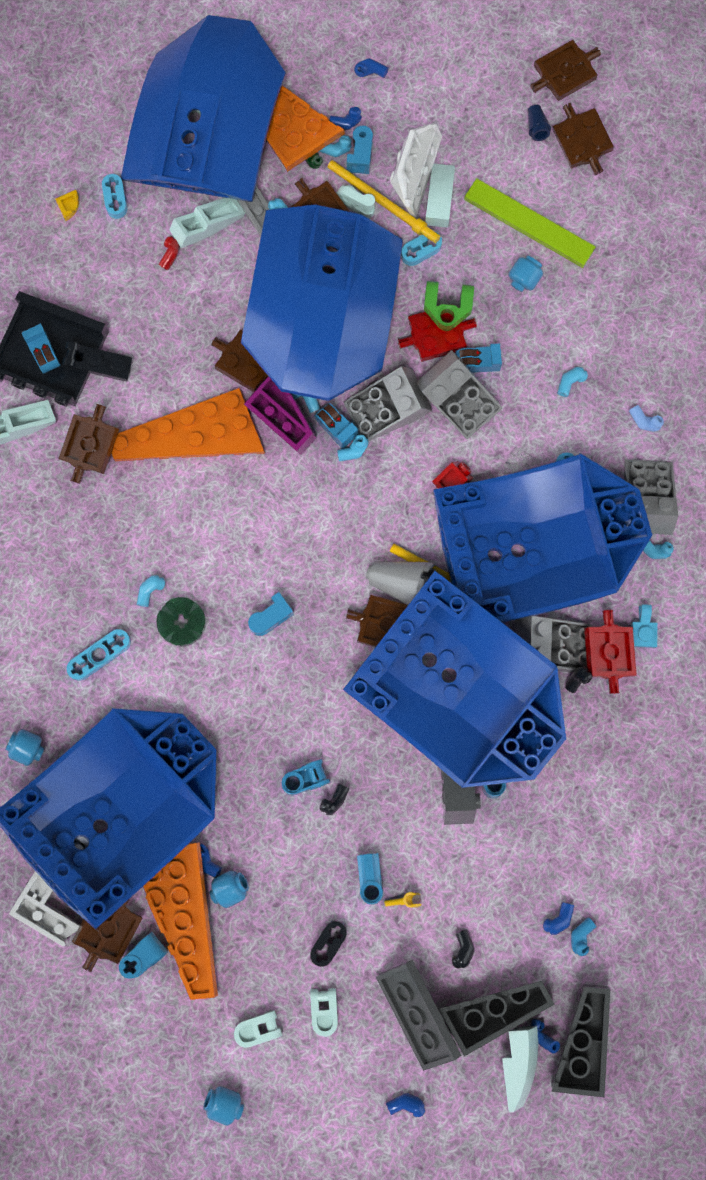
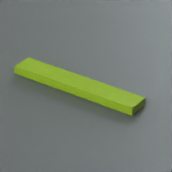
M477 178L464 197V200L581 268H584L596 246Z

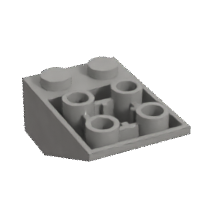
M452 350L416 382L422 393L466 439L470 438L502 409V406Z
M401 366L344 401L354 425L358 428L359 435H364L368 441H371L410 424L432 411L426 396L416 383L418 380L413 369Z
M625 459L624 480L640 490L652 534L673 535L678 519L673 462Z
M537 616L515 620V633L557 666L558 671L574 672L580 667L587 668L584 628L592 627L591 624Z

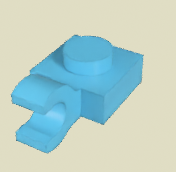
M642 604L639 606V622L631 623L634 647H657L658 623L650 622L652 605Z

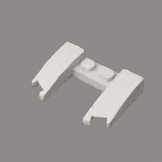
M78 837L74 840V845L78 849H85L88 847V840L84 837ZM35 871L9 914L59 945L65 946L66 942L64 939L78 931L80 924L47 904L53 890Z

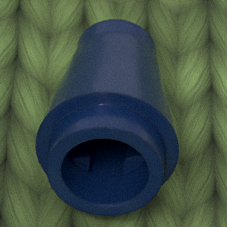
M532 105L528 108L529 136L534 141L547 139L551 131V126L540 105Z

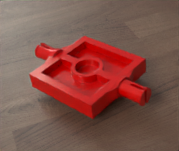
M426 312L408 316L411 336L398 339V345L400 349L413 345L419 353L421 362L445 356L451 350L456 353L459 349L467 348L463 333L466 330L477 328L475 318L459 323L449 331H444L434 323ZM444 313L440 316L441 320L445 323L453 321V316L449 313Z
M613 610L602 611L604 625L584 628L587 668L593 677L608 679L609 694H619L618 679L637 676L633 627L615 625Z

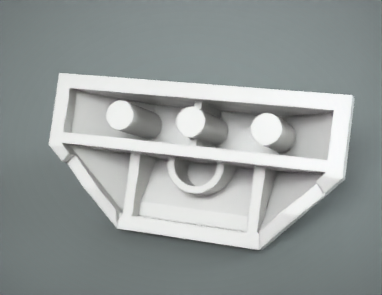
M435 123L410 130L403 143L402 150L398 152L397 165L390 178L391 184L409 214L415 218L417 217L442 139L439 128Z

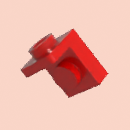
M455 461L446 467L432 482L439 489L466 484L474 478L470 474L472 472L471 469L464 462Z

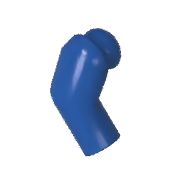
M370 58L357 63L354 67V71L359 77L376 74L385 78L389 67Z
M351 107L349 114L345 117L331 115L329 121L344 130H349L360 122L362 118L361 110L358 107Z
M562 902L559 916L553 920L546 919L544 921V931L550 932L551 935H557L570 926L575 905Z
M533 1019L530 1026H537L538 1044L551 1053H557L560 1049V1043L542 1032L545 1027L544 1022Z
M404 1093L386 1103L391 1115L403 1109L413 1113L414 1117H421L425 1114L424 1102L409 1093Z

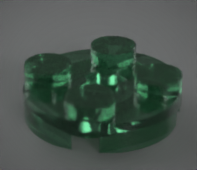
M185 597L173 598L166 602V605L157 614L156 619L158 632L165 641L174 646L185 647L201 639L206 628V617L201 607L193 600ZM179 616H183L185 620H188V624H185L184 628L175 625V621L179 620Z

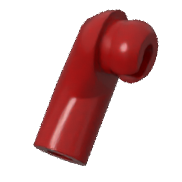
M168 236L165 239L164 246L168 249L158 264L168 271L175 261L180 248L177 240L172 236Z

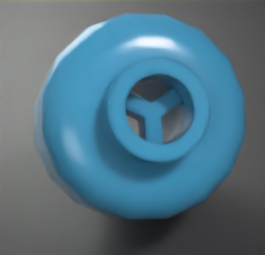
M528 255L526 258H518L508 274L509 278L513 281L511 286L520 292H523L524 289L528 291L533 290L543 276L542 264Z
M21 729L18 733L13 732L5 750L8 751V757L11 760L29 766L34 760H40L45 748L41 746L42 738Z
M229 870L212 880V890L209 893L215 904L219 903L223 908H230L246 898L249 886L242 873Z
M218 1086L208 1092L203 1106L208 1119L226 1126L232 1124L235 1119L239 1120L244 1109V1105L241 1104L240 1094L222 1086Z

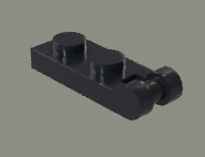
M66 342L65 350L67 354L62 361L63 367L127 382L132 357L82 346L75 342ZM76 354L83 355L82 362L75 360Z

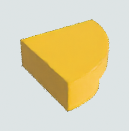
M76 190L55 199L65 221L75 215L79 207V196Z

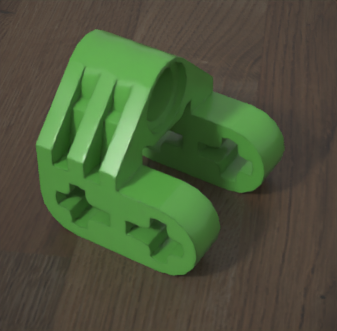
M427 281L424 311L441 330L449 331L471 315L474 285L462 284L458 308L456 305L447 304L436 306L439 282ZM444 313H449L453 316V321L445 323L441 320L440 316Z

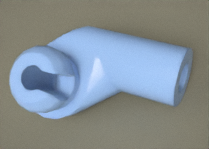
M639 405L629 410L635 423L642 430L655 432L660 430L664 424L663 418L659 415L654 417L645 416Z

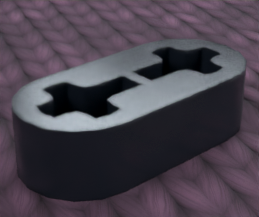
M330 922L313 946L310 958L316 966H327L344 942L347 930L341 922ZM336 926H339L342 937H336L331 944L328 942L331 936L328 930L330 927L335 929ZM325 944L330 946L326 952L329 958L327 960L322 959L320 962L317 961L316 949L321 951Z

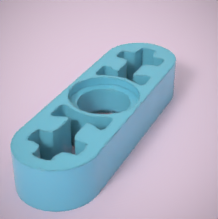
M121 629L113 630L70 660L67 664L68 675L77 681L85 680L125 652L131 644L130 636ZM115 636H124V645L121 647L118 644L113 646L111 649L114 653L111 654L104 643L107 642L111 646L116 642ZM99 648L104 649L106 653L104 660L100 662L94 661L92 657L93 652ZM86 656L89 662L94 665L92 668L88 664L83 667V674L81 675L78 673L73 674V671H75L74 665L79 664L81 666L87 661L83 658Z

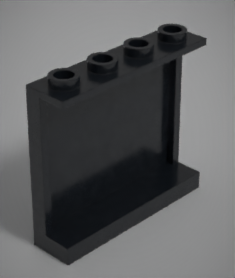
M19 291L15 298L18 307L0 343V382L5 379L18 389L24 390L26 387L33 390L32 393L41 398H46V396L52 397L59 405L65 407L68 404L76 406L90 373L62 366L63 358L67 354L65 350L66 342H75L82 346L101 350L109 333L105 323ZM40 323L60 363L59 367L44 374L22 335V332ZM76 354L75 360L82 362L83 355Z

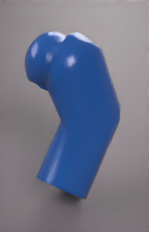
M200 844L203 872L213 878L218 877L222 867L211 862L208 848L204 844Z

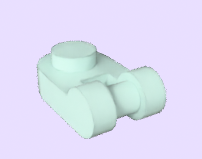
M350 185L340 186L336 193L347 208L367 218L374 216L375 197L372 194L363 195Z
M328 988V991L310 989L313 1030L319 1036H331L336 1031L338 1024L336 988ZM329 1001V1009L319 1010V1002Z
M275 1010L240 1022L234 1030L236 1043L241 1047L247 1048L283 1036L281 1029L277 1027L275 1021L277 1018ZM266 1023L268 1032L261 1034L258 1025Z

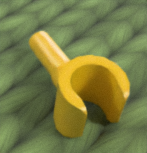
M408 892L404 897L385 900L384 903L386 907L406 905L410 908H418L422 904H414L412 898L414 895L421 894L418 892Z

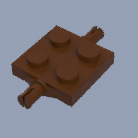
M574 40L567 42L535 61L534 67L540 74L541 79L531 83V89L536 93L542 88L547 87L558 101L562 100L597 79L598 74L591 66V61L601 56L600 50H598V47H595L585 53L577 46Z
M568 103V106L567 104L564 105L563 110L566 113L567 119L554 125L553 132L570 168L590 164L594 175H598V172L599 174L602 173L603 169L598 160L603 155L612 152L614 146L596 109L593 108L584 113L576 114L572 103Z
M303 178L294 184L302 193V197L291 207L320 205L350 212L328 181L312 189H309Z
M240 329L234 339L228 344L215 337L211 346L222 351V356L215 364V369L250 391L255 392L260 384L267 379L268 375L242 345L243 330Z
M96 404L93 417H82L76 414L72 417L58 459L68 462L75 467L70 480L80 484L84 470L95 471L101 474L105 473L119 429L102 421L106 409L103 405Z
M370 595L367 607L363 613L348 609L346 619L360 622L357 643L376 647L408 605Z
M128 901L97 929L93 928L87 921H82L72 942L89 953L82 966L83 969L92 972L98 958L108 959L119 964L142 920L140 915L126 907Z

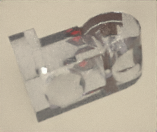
M515 446L497 477L521 472L523 468L529 470L536 458Z

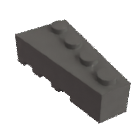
M441 770V778L444 782L442 784V802L445 804L444 825L474 824L476 809L481 808L480 793L475 794V786L461 788L460 785Z
M542 981L443 1007L439 1011L465 1057L555 1004Z
M583 985L551 1092L605 1098L610 987Z

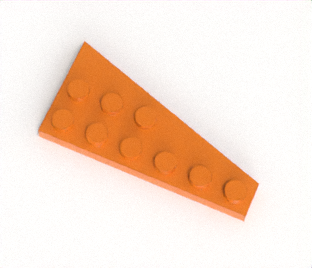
M281 86L266 141L288 172L343 136L345 131L340 126H336L329 121L322 113L319 114L312 109L308 103L287 88Z
M237 388L118 433L111 453L114 461L117 462L155 458L169 459L174 457L193 458L232 454H265L249 411L244 405L245 401L241 391Z
M200 842L189 843L143 888L161 933H164L168 942V950L174 956L178 965L179 975L190 1000L215 998L218 996Z

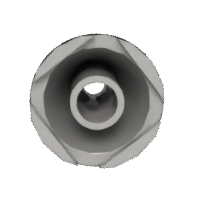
M375 561L373 565H369L366 579L369 580V585L409 605L436 569H433L435 564L431 562Z

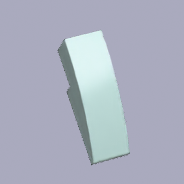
M433 164L425 220L428 226L448 228L455 166Z
M223 198L197 206L193 213L174 218L169 230L179 246L183 248L219 232L244 217L245 212L236 199Z
M45 400L2 411L0 415V445L56 423L49 401Z
M537 1026L516 1027L509 1031L511 1054L502 1058L509 1112H515L524 1106L532 1087L538 1060Z

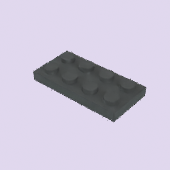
M413 960L376 976L423 1071L455 1061L462 1056Z

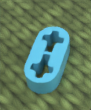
M106 175L102 180L105 207L110 217L120 219L127 213L124 185L118 175ZM111 182H115L116 184V193H112L111 191ZM113 200H117V201H118V204H119V208H118L119 210H118V211H114V209H113V207H114V201H113Z
M424 235L406 243L401 252L402 261L408 266H414L437 254L442 247V238L440 237L435 247L432 245L426 246L428 238ZM408 250H411L412 253L417 251L415 258L412 256L407 257Z

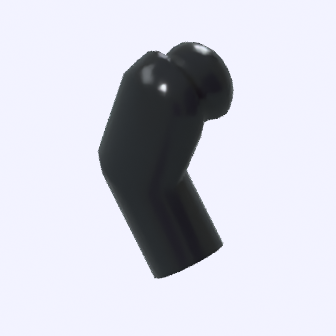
M586 667L578 668L570 676L565 688L569 692L575 693L581 683L586 684L592 680V673Z
M338 784L331 801L327 799L322 800L319 807L320 811L325 812L326 815H333L343 805L350 788Z
M467 929L456 933L460 950L457 955L452 957V964L457 969L461 967L466 968L470 964L475 952Z

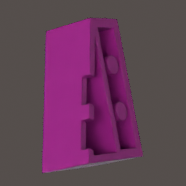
M269 376L244 403L249 410L300 455L317 438L293 395L281 392Z

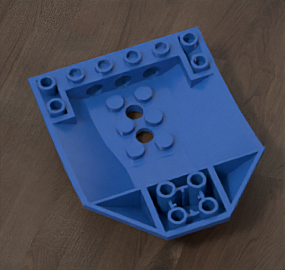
M207 15L156 53L147 71L135 110L121 174L122 181L253 202L270 121L286 72L252 21ZM193 110H198L201 113V117L197 122L189 121V114ZM189 133H193L195 135L194 141L190 144H185L184 137Z
M307 205L266 210L241 343L281 392L330 401L382 371L392 319L403 239L362 214L325 206ZM327 247H334L337 251L331 252L327 250ZM330 265L335 269V272L332 274L325 273L322 267Z
M581 453L529 470L433 490L441 544L451 583L501 622L543 614L617 593L652 537L640 490ZM514 545H520L524 548L525 554L522 557H516L512 554L511 548ZM490 551H497L501 559L496 562L491 561L488 553Z
M436 571L430 576L343 689L430 759L460 785L461 788L534 780L566 740L557 666ZM433 653L437 658L436 664L432 667L426 666L422 660L424 654ZM452 668L456 671L457 677L453 682L443 680L442 672L444 669Z
M112 708L102 720L67 752L0 807V827L26 862L56 895L93 928L97 929L214 820L216 748L183 714ZM103 820L107 823L108 829L103 833H98L93 828L94 822ZM78 837H84L88 840V847L82 850L78 849L74 845V840Z

